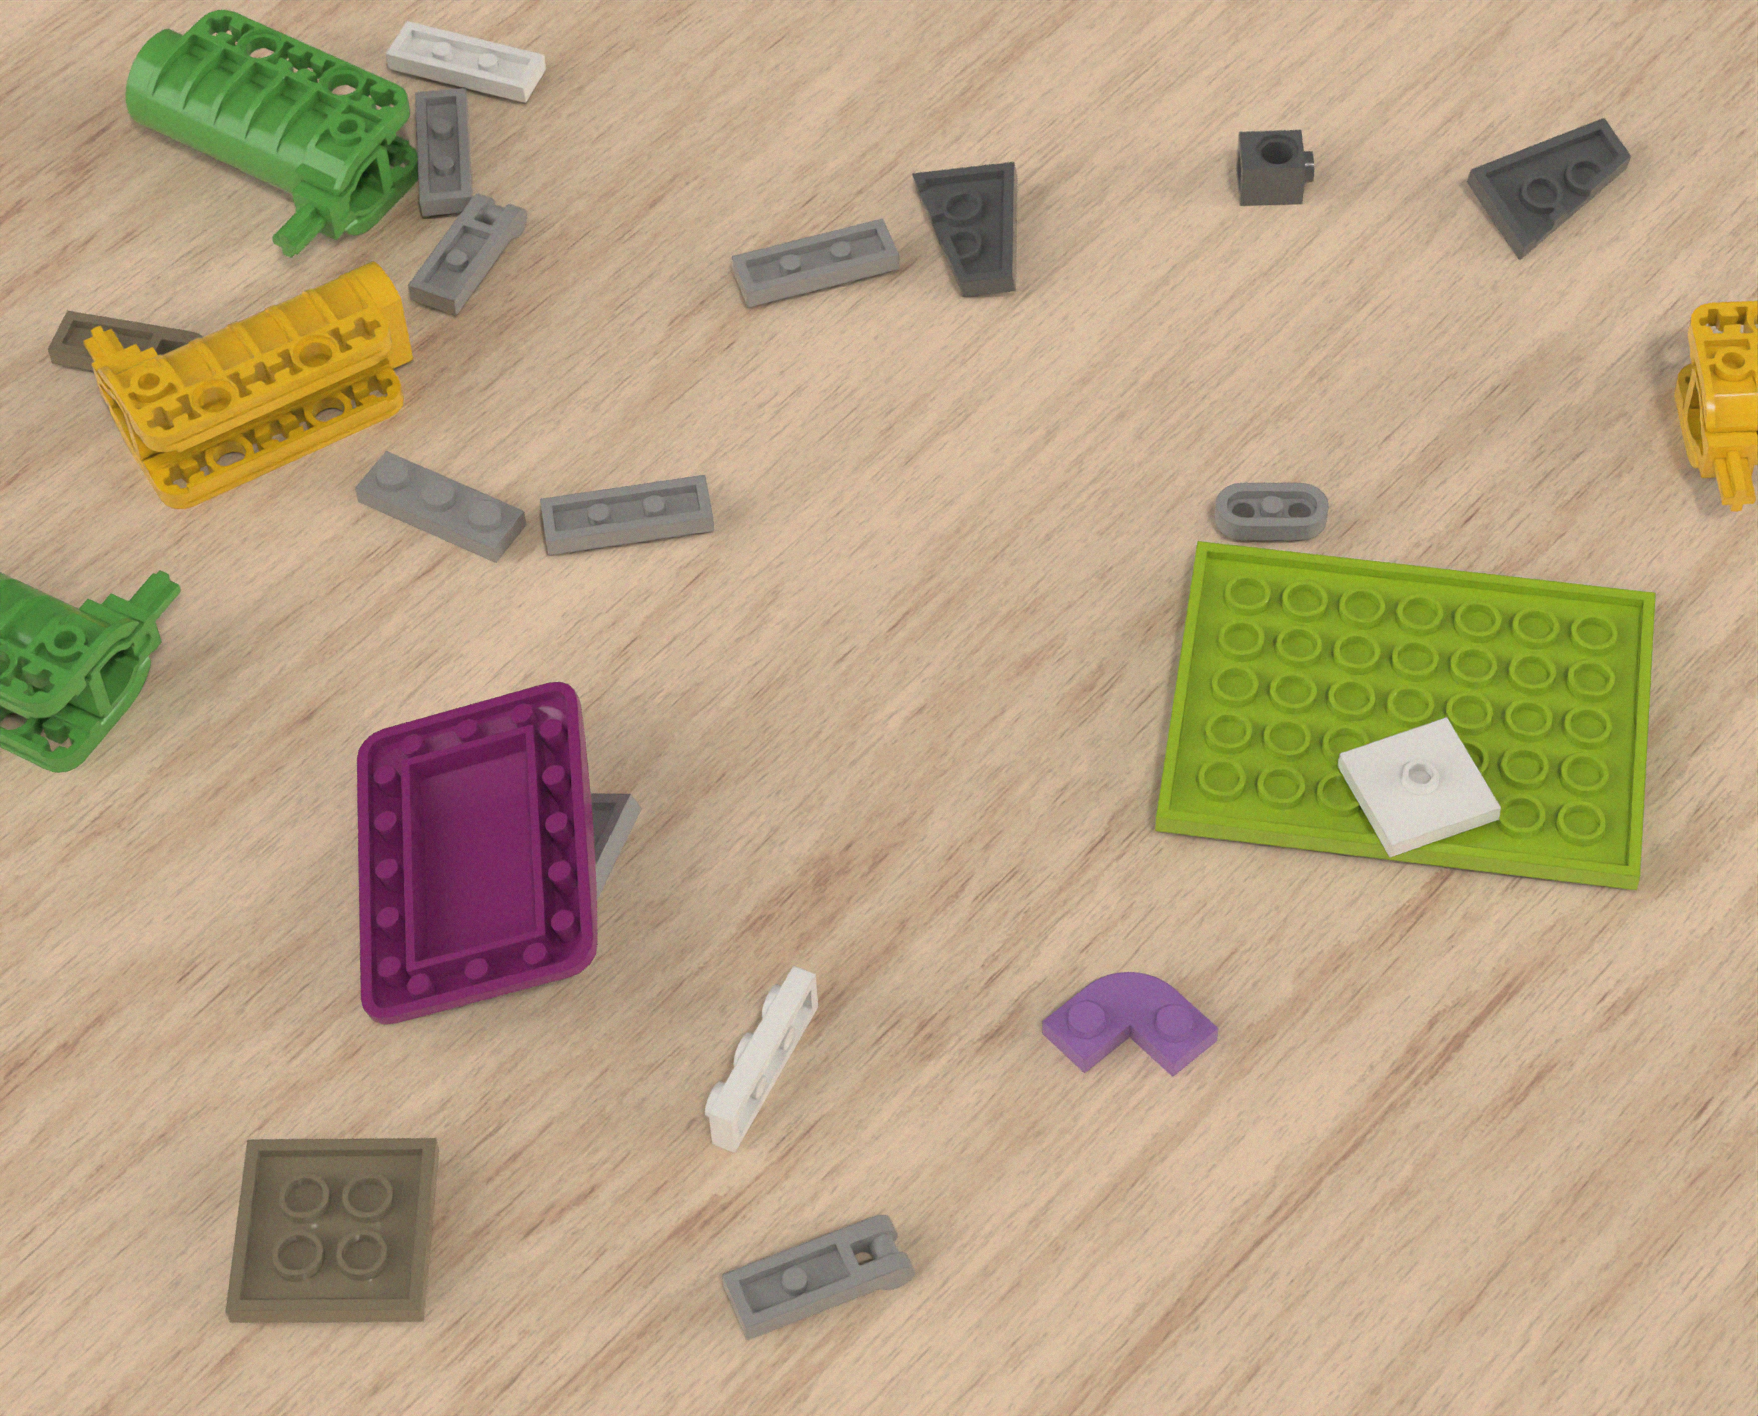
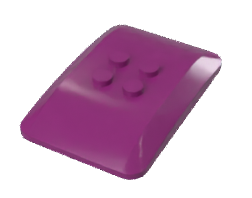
M563 682L545 683L384 728L370 735L359 748L357 755L360 985L362 1006L368 1016L374 1022L383 1025L396 1024L566 979L581 973L587 968L596 955L598 945L597 884L587 749L582 707L576 691L569 684Z

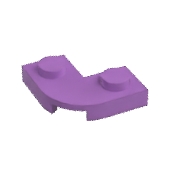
M1120 972L1093 981L1042 1021V1034L1084 1073L1128 1038H1131L1173 1077L1217 1042L1218 1027L1165 981L1144 973Z

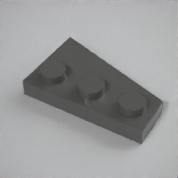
M1602 118L1470 170L1467 183L1518 259L1521 260L1625 171L1631 155L1606 119Z
M1007 162L912 173L916 190L963 297L1016 291L1018 176L1015 163Z

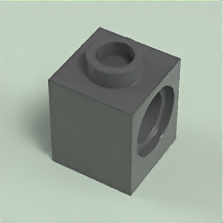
M1302 130L1239 132L1236 173L1240 206L1303 204L1304 183H1312L1314 180L1313 151H1304Z

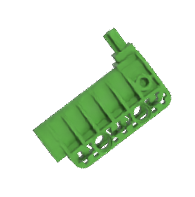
M230 10L209 12L197 21L184 35L171 29L158 32L144 44L131 66L126 84L125 98L128 112L135 122L293 195L296 213L272 236L274 244L282 247L283 254L287 257L292 258L295 254L298 255L318 233L337 240L344 232L350 235H360L369 231L419 179L418 153L416 149L409 145V141L396 136V132L410 117V106L405 89ZM262 48L274 52L263 58L250 56L254 51ZM342 85H348L356 89L346 95L332 93L335 88ZM376 105L382 108L380 110H377ZM402 163H405V164H406L405 167H402V166H400V165H401Z
M159 570L157 574L152 573L129 601L111 593L102 604L87 599L78 609L0 572V722L12 713H17L28 719L25 724L16 729L7 730L0 726V748L55 773L68 772L81 765L139 695L151 666V659L148 656L162 643L156 620L181 592L179 584L172 582L169 574ZM43 729L48 739L62 744L69 738L71 746L68 749L59 746L52 752L48 740L41 736Z

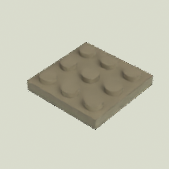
M247 1139L226 1303V1314L229 1322H424L439 1160L437 1139Z

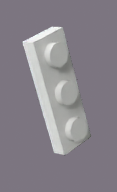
M409 21L405 23L386 53L388 69L523 103L527 102L546 70L543 54Z
M793 965L782 986L775 984L770 989L762 1009L763 1019L754 1034L747 1032L743 1036L734 1056V1069L726 1083L721 1081L716 1083L708 1097L705 1116L709 1117L712 1144L730 1152H736L818 1008L816 974Z

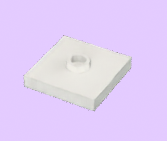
M1447 717L1339 754L1338 768L1389 857L1499 820L1501 811L1499 803Z

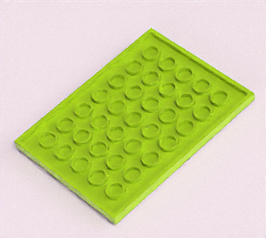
M1197 541L1157 806L1155 831L1637 890L1641 873L1656 593ZM1447 717L1501 807L1499 820L1389 857L1338 768L1339 754Z

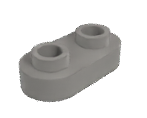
M1235 483L1227 486L1218 494L1215 507V523L1224 535L1236 540H1308L1318 536L1326 527L1329 504L1327 497L1320 489L1307 483Z

